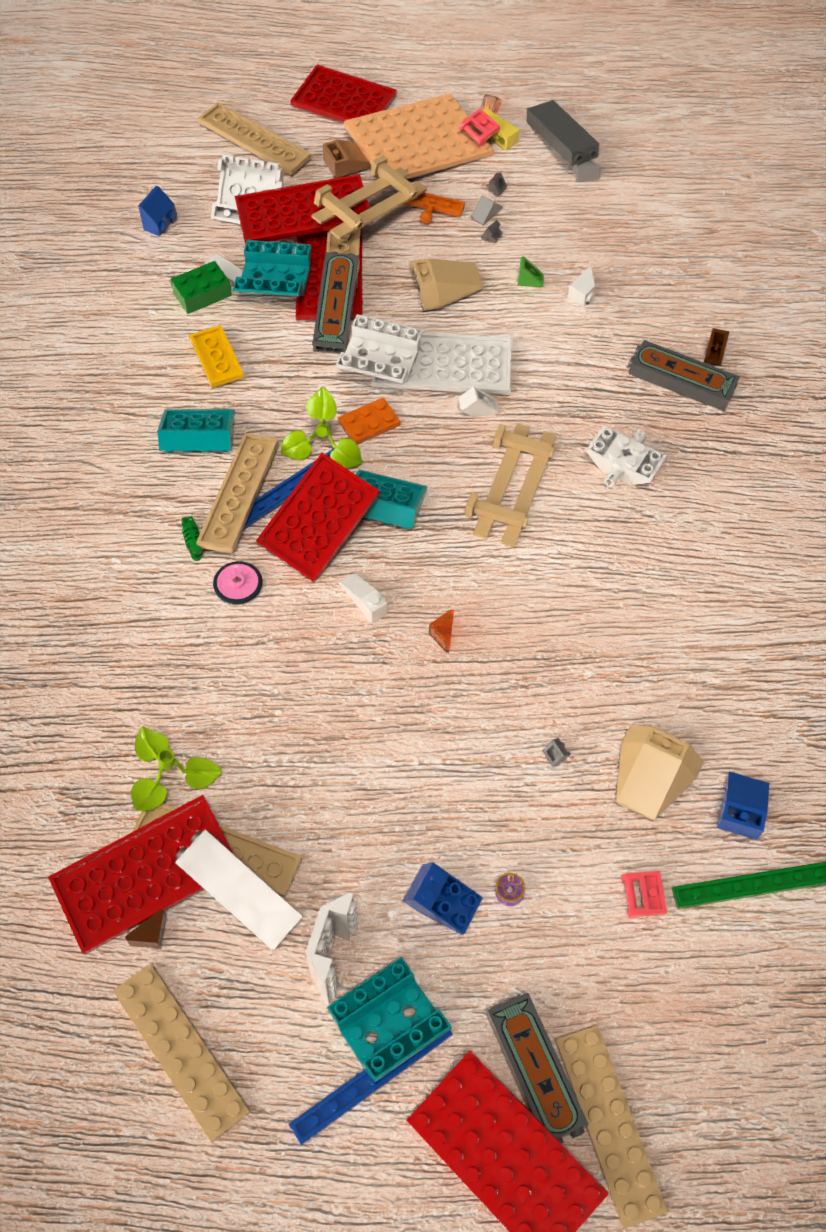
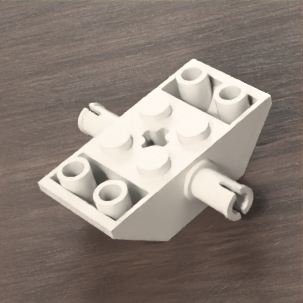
M604 425L586 450L601 471L608 473L604 482L608 485L611 481L610 487H613L618 479L630 485L651 483L667 455L642 444L647 434L643 431L639 435L641 429L636 431L633 438H629Z

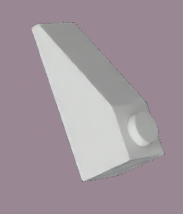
M356 573L339 582L371 624L387 615V602L374 587Z

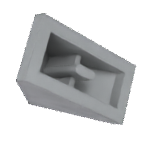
M590 160L572 166L577 182L600 179L602 166Z
M481 196L471 215V219L484 226L502 210L503 206Z

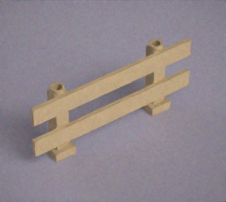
M382 155L372 161L370 174L373 177L379 175L381 178L339 200L331 193L332 187L328 184L316 190L314 204L318 207L324 205L325 208L312 214V218L321 225L336 216L339 217L344 223L331 229L330 233L340 240L404 203L415 199L420 194L426 192L428 188L419 181L414 184L410 183L405 179L409 177V173L401 167L394 170L387 164L388 158ZM391 186L399 191L360 214H356L350 209Z
M517 423L512 433L506 431V425L499 424L494 436L493 448L500 449L501 445L507 446L486 502L479 500L477 493L471 492L465 508V517L472 518L473 514L480 516L473 532L474 536L487 539L494 520L508 524L501 544L515 548L522 527L527 526L529 520L527 514L549 457H553L555 451L553 446L557 438L556 434L543 431L539 441L527 437L530 430L529 426ZM521 451L534 454L514 509L500 506Z

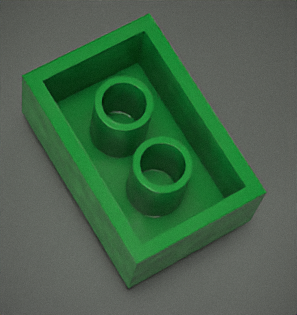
M216 261L170 279L173 294L187 314L232 296L230 281Z

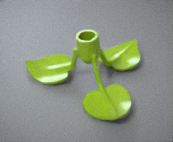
M321 387L309 398L306 405L307 412L312 418H320L316 431L307 439L305 433L301 430L290 432L282 442L281 453L294 460H303L310 455L312 450L311 444L308 441L312 440L316 435L321 438L328 436L332 446L335 448L330 454L331 459L345 468L358 466L363 460L359 446L355 441L344 438L339 440L337 445L334 443L330 433L331 424L325 420H332L335 417L337 406L331 393L325 387Z
M142 726L136 736L135 753L144 762H150L155 758L158 760L159 769L155 782L150 778H143L135 782L131 789L133 808L137 811H151L164 803L167 790L164 786L158 784L163 770H171L174 765L182 773H186L185 781L194 789H204L210 786L221 775L222 770L212 761L201 757L189 759L186 762V769H184L180 765L179 760L174 759V752L168 749L169 743L167 738L157 731Z

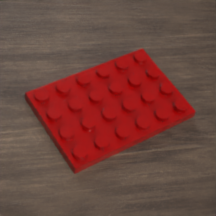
M316 64L290 100L291 106L344 122L349 119L387 110L397 95V90Z
M321 452L257 538L256 542L315 583L381 492Z

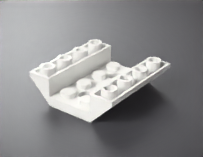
M357 314L352 325L351 340L346 352L340 353L336 367L399 383L408 382L418 355L422 330ZM366 353L367 355L360 356L359 354ZM393 361H399L400 363H398V364H393L392 362H393Z
M350 892L320 907L306 949L310 975L324 1002L328 1004L331 997L335 998L338 985L337 974L335 973L336 968L333 967V960L327 958V951L332 950L335 940L333 936L349 940L350 935L355 934L358 925V915H356L357 902H354V894Z

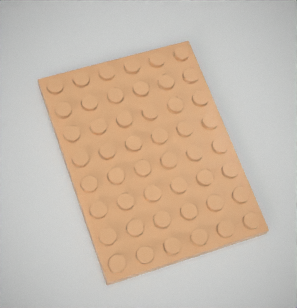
M451 93L344 121V127L371 165L373 160L384 155L388 158L387 164L395 170L401 167L409 173V177L405 179L492 156L494 153L493 148L487 141L480 147L475 139L466 131L464 132L460 129V124L468 118V115ZM473 124L470 125L477 134L482 135Z

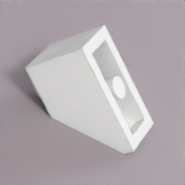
M590 267L569 285L568 298L582 306L591 302L595 296V282Z
M475 386L459 397L461 411L472 417L500 413L497 399Z

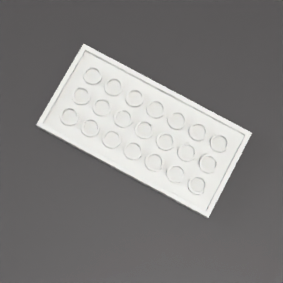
M422 332L418 355L408 382L399 383L373 376L372 387L466 392L475 386L487 394L510 395L512 338ZM393 361L392 363H393V364H398V363H400V362H399V361Z

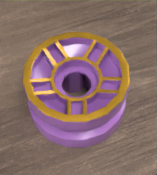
M514 873L501 875L495 885L496 898L505 906H516L519 904L525 894L523 879ZM509 886H512L514 890L512 893L506 891Z

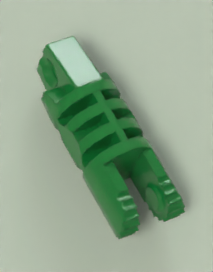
M192 516L183 517L181 524L185 544L193 561L198 562L202 557L201 553L203 551V548L196 544L200 535L199 529Z

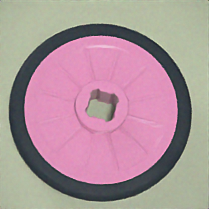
M235 561L224 565L217 571L213 579V588L221 600L230 604H243L251 601L259 594L263 580L260 571L254 565L243 561Z

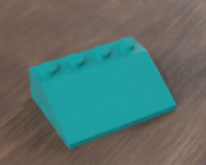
M164 409L157 430L159 451H231L235 409Z
M358 470L356 473L358 477L381 492L363 517L368 520L382 521L385 524L398 525L404 529H412L418 518L428 486Z

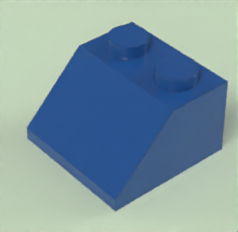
M157 185L138 205L143 230L157 236H161L177 217L175 204Z

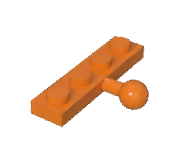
M425 192L415 199L404 203L426 209L420 215V220L423 224H429L432 221V211L461 217L465 207L464 201Z

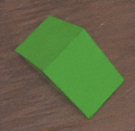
M522 256L520 258L518 286L543 287L544 274Z

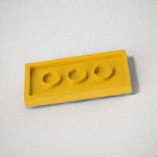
M221 325L189 334L190 341L211 388L244 378V373Z

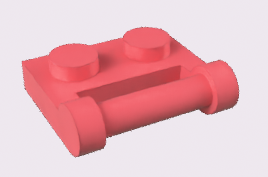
M479 108L460 124V129L464 132L466 131L481 147L500 130V125ZM473 124L483 134L481 136L477 134L470 125Z
M660 871L625 873L621 875L622 882L625 883L629 910H627L628 918L667 914ZM634 881H639L643 908H637Z

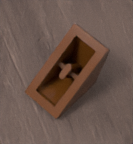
M712 328L704 362L721 365L730 331Z
M160 909L125 936L130 946L161 949L167 920L163 911Z

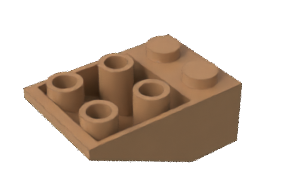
M334 140L323 144V159L335 178L371 168V164L355 142Z

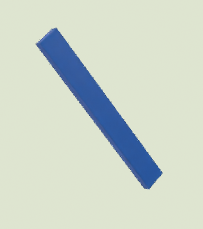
M332 450L327 452L325 455L330 457ZM315 461L257 498L243 530L283 505Z
M451 1030L376 1082L363 1070L289 1123V1127L301 1146L452 1037L453 1033Z

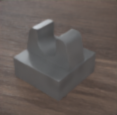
M496 173L489 181V184L486 185L488 191H493L495 196L500 195L507 187L502 173Z
M495 220L480 237L484 241L488 239L495 243L503 234L499 229L501 224Z
M559 738L553 739L542 750L552 767L558 766L571 755L570 752L566 751L565 744Z

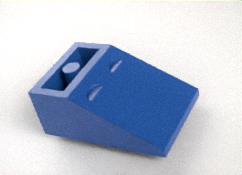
M729 771L717 828L758 840L764 832L768 812L770 783Z
M432 862L422 864L403 902L428 918L464 935L483 897Z

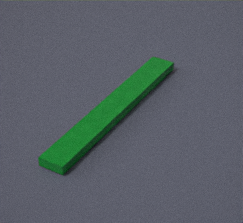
M826 861L674 886L672 892L677 909L826 885Z

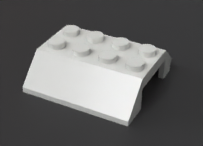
M223 153L218 161V170H221L217 203L213 202L211 219L240 224L235 196L283 188V168H280L279 163L268 161L266 165L265 161L252 159V163H250V158L237 156L235 160L234 155Z

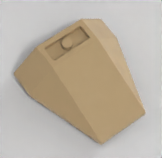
M430 258L409 261L411 273L416 275L419 284L420 301L423 311L442 308L484 288L476 263Z
M629 726L621 743L616 803L654 821L696 780L704 760L690 744L652 726Z

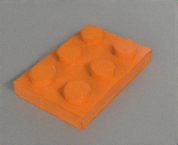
M384 397L338 417V423L349 439L355 441L357 445L401 425V421Z

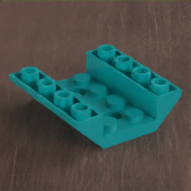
M246 241L244 248L245 266L242 276L235 279L233 291L304 296L311 269V245Z
M402 957L327 1006V1010L341 1035L366 1073L375 1082L452 1029V1026L441 1011L434 1008L418 986L413 972ZM412 1008L416 1013L413 1017L408 1018L404 1016V1011ZM376 1034L378 1040L375 1043L366 1042L367 1036Z

